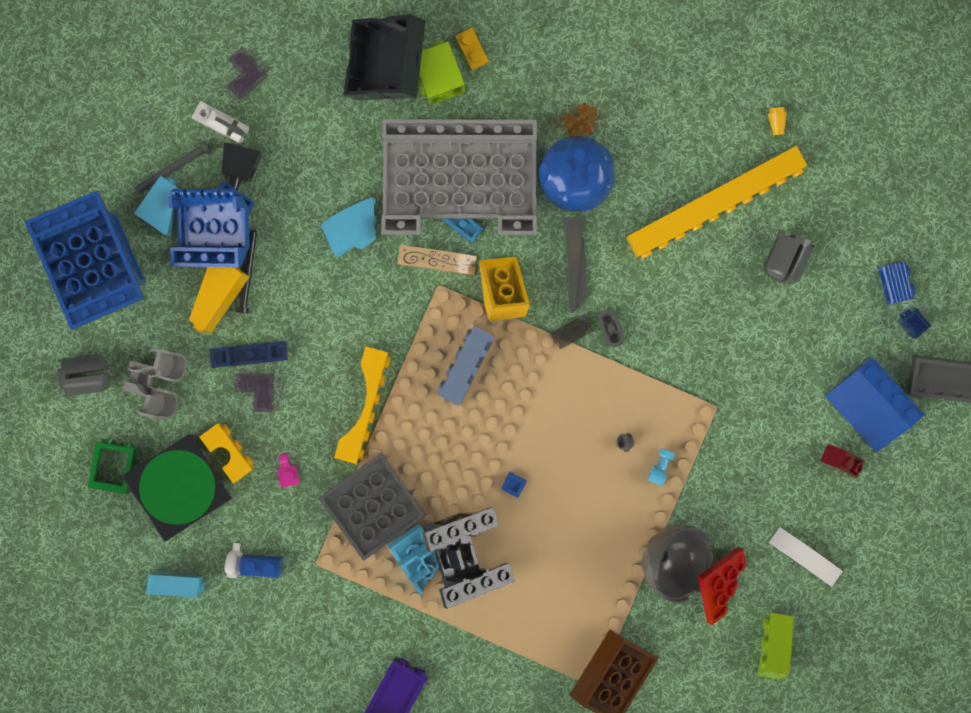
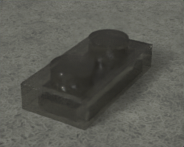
M584 314L553 331L551 335L561 350L594 330Z

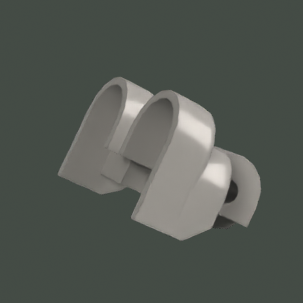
M153 348L151 352H156L154 365L136 361L129 362L127 370L131 371L129 381H124L123 391L146 397L143 410H136L139 415L168 420L177 409L178 396L173 391L153 387L154 377L171 382H179L185 374L187 359L185 355Z

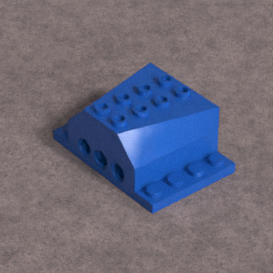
M96 190L25 221L71 330L145 299L140 286L145 285L146 281L117 214L106 209L99 191Z

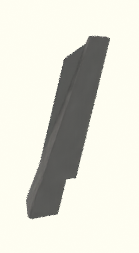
M564 218L570 313H573L588 296L584 238H581L583 219Z

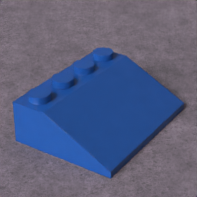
M873 357L866 358L825 395L876 453L910 429L925 415Z

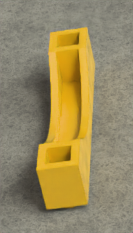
M365 346L360 364L366 380L367 396L365 407L355 426L339 439L334 456L336 459L357 464L359 460H363L365 450L362 449L363 443L368 442L370 431H367L369 423L373 424L376 414L372 411L374 405L379 403L381 394H378L380 386L383 387L386 379L383 372L385 368H389L391 357H388V352Z

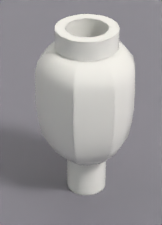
M233 543L232 551L226 556L224 571L227 573L226 577L238 579V575H240L241 557L243 556L240 552V543Z

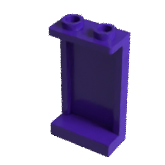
M394 658L364 713H409L422 687L428 680V676L425 675L426 671L419 667L412 668L409 666V662L403 658Z

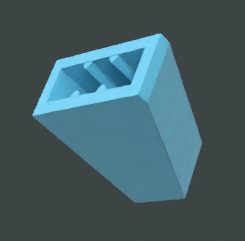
M160 176L134 214L164 235L170 237L176 208H168V197L172 196V189L179 188L175 186L177 182L169 176L166 179Z
M156 570L148 576L146 594L198 597L200 593L204 592L205 581H202L203 576Z

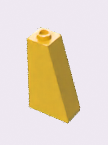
M207 267L189 321L195 324L193 327L201 333L204 331L212 333L250 276L239 268Z

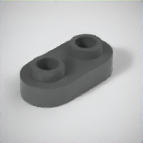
M604 310L598 316V323L604 340L608 346L618 347L624 341V334L618 317L612 310ZM605 316H609L611 318L610 323L604 322ZM612 334L617 335L616 341L610 339Z

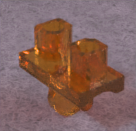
M586 103L581 104L577 108L580 115L576 118L571 113L563 117L566 131L570 137L577 133L582 135L585 132L589 136L592 135L591 128L596 125L595 121L599 119L596 108L594 106L590 107Z

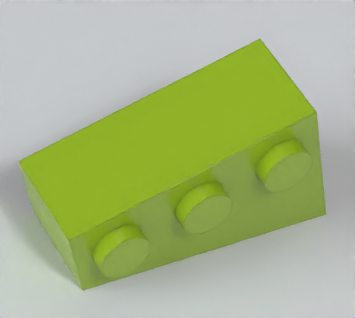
M770 613L767 615V618H764L763 629H765L761 642L762 651L758 676L782 679L790 675L794 616Z

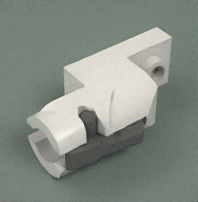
M200 101L191 117L238 143H242L244 140L240 136L241 133L247 134L249 131V126Z

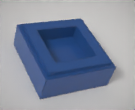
M509 471L501 489L518 498L527 480Z

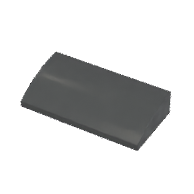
M913 355L909 395L971 403V362Z

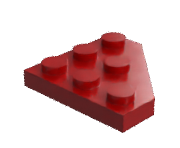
M736 547L698 576L706 620L711 625L726 615L728 610L726 605L729 597L734 596L739 583L736 582L740 571L743 572L745 569L744 550L740 547Z

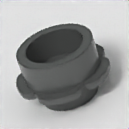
M630 433L620 434L616 442L617 447L624 452L630 451L634 446L632 435Z

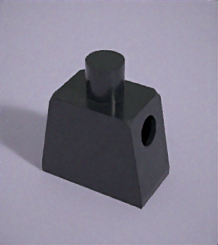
M224 142L221 172L224 176L230 177L228 184L239 190L241 180L251 182L263 154L257 150Z

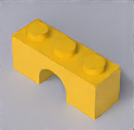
M217 423L199 438L210 453L220 447L226 448L229 451L230 461L222 469L234 484L255 469L252 466L254 461L249 455L245 456L241 451L243 447L237 439L233 440L230 436L232 432L226 424Z

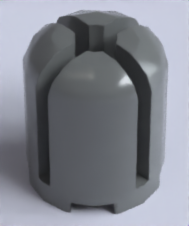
M779 230L764 263V272L768 277L775 278L776 281L781 283L796 284L800 281L815 245H810L811 241L798 235L787 236L785 235L786 231Z
M95 354L58 359V362H61V369H58L60 387L64 386L66 395H63V397L103 392L108 389L110 374L70 378L71 375L109 370L108 362L102 355Z

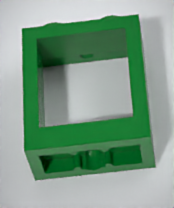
M102 439V442H96L88 488L129 494L131 491L124 481L123 484L97 480L103 448L128 452L125 468L126 474L135 468L138 448L133 447V443L121 442V445L114 444V440Z

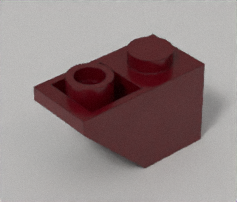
M827 444L820 461L858 478L865 460L846 450Z

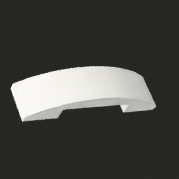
M781 527L778 528L769 541L771 545L831 587L843 572Z

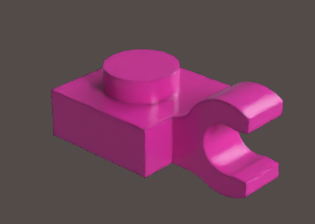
M288 453L280 454L279 460L282 468H278L277 473L281 488L300 484L297 466L290 465Z

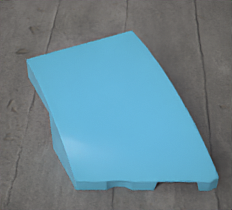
M372 197L356 203L321 224L335 256L340 257L353 246L362 250L376 240L375 198Z
M418 523L388 544L387 547L416 591L421 595L424 592L423 588L429 579L432 580L439 566L435 552L427 551L422 534L424 530Z

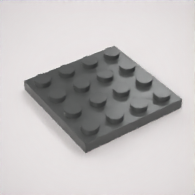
M382 452L318 498L363 561L426 516Z

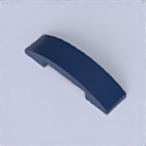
M286 341L213 348L210 349L211 368L288 360Z

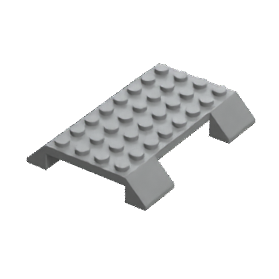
M382 119V235H420L421 219H498V235H537V120Z

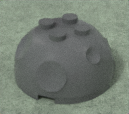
M674 524L663 528L651 537L642 557V568L649 587L659 596L673 603L686 602L690 600L688 597L694 592L699 593L701 589L698 576L713 565V551L709 548L708 541L711 540L708 535L693 526Z

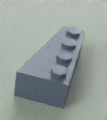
M476 326L472 330L468 329L464 337L466 342L463 347H459L455 355L458 357L455 364L451 363L446 372L449 375L446 382L442 380L437 389L440 392L438 396L460 406L495 336Z

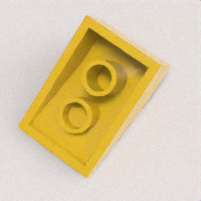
M517 257L480 260L483 297L488 320L526 317L530 303Z

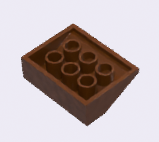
M609 629L569 696L582 707L595 713H625L657 662L658 657Z

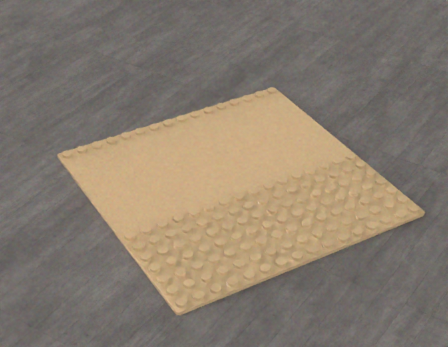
M439 285L434 292L365 449L363 460L360 461L357 470L382 452L425 512L426 516L395 539L418 523L424 531H427L428 524L452 515L475 513L489 507H494L499 526L478 534L479 536H470L478 559L479 568L491 569L504 563H510L515 582L446 609L443 606L439 589L445 587L440 569L436 570L432 580L429 579L423 588V594L419 595L387 547L388 544L363 561L335 521L332 524L316 564L321 568L579 680L609 629L620 634L645 576L642 568L643 553L650 538L667 526L717 407L517 318L489 321L485 304ZM476 326L495 336L460 406L438 396L440 392L437 389L442 380L446 382L449 376L446 372L451 363L455 364L458 358L455 355L459 347L464 346L466 342L464 337L468 329L472 330ZM630 433L634 439V446L630 451L624 452L617 447V438L620 434ZM661 448L675 453L674 459L668 461L665 470L666 480L662 487L647 480L653 465L657 466L661 459L659 455ZM509 471L527 480L518 498L501 489Z

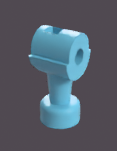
M661 448L659 453L661 459L658 465H653L647 479L661 487L666 480L665 470L668 461H672L675 457V453Z

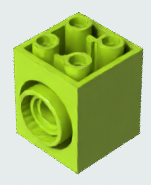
M448 41L436 42L429 49L422 48L418 86L422 96L427 97L430 106L465 93V84Z

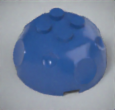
M584 136L564 138L554 143L542 158L539 167L541 188L546 197L561 209L571 212L591 210L600 205L612 190L615 180L613 158L606 147L592 138Z

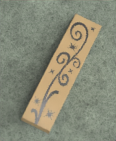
M400 245L398 265L475 275L477 256Z

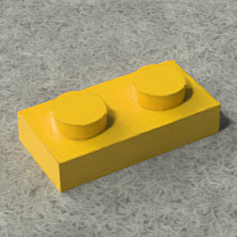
M473 28L455 35L471 71L489 63Z

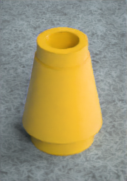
M785 107L769 108L770 113H768L773 135L785 134L787 116Z

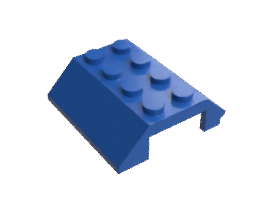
M172 189V196L168 197V208H177L178 246L170 247L171 266L240 268L250 247L249 209L241 193H237L235 189H221V191L220 189H204V191L202 189H187V191L186 189Z

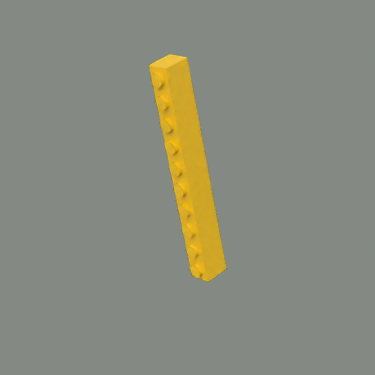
M795 146L627 236L626 239L636 258L641 256L644 259L653 254L651 250L657 247L661 250L670 245L668 241L675 238L677 241L686 236V231L692 229L694 232L703 227V222L709 220L711 223L720 218V213L725 211L728 214L737 209L735 205L740 202L744 205L754 200L753 195L759 193L761 196L770 191V186L776 184L778 187L787 182V177L791 175L794 178L804 173L803 169L808 165L798 147Z

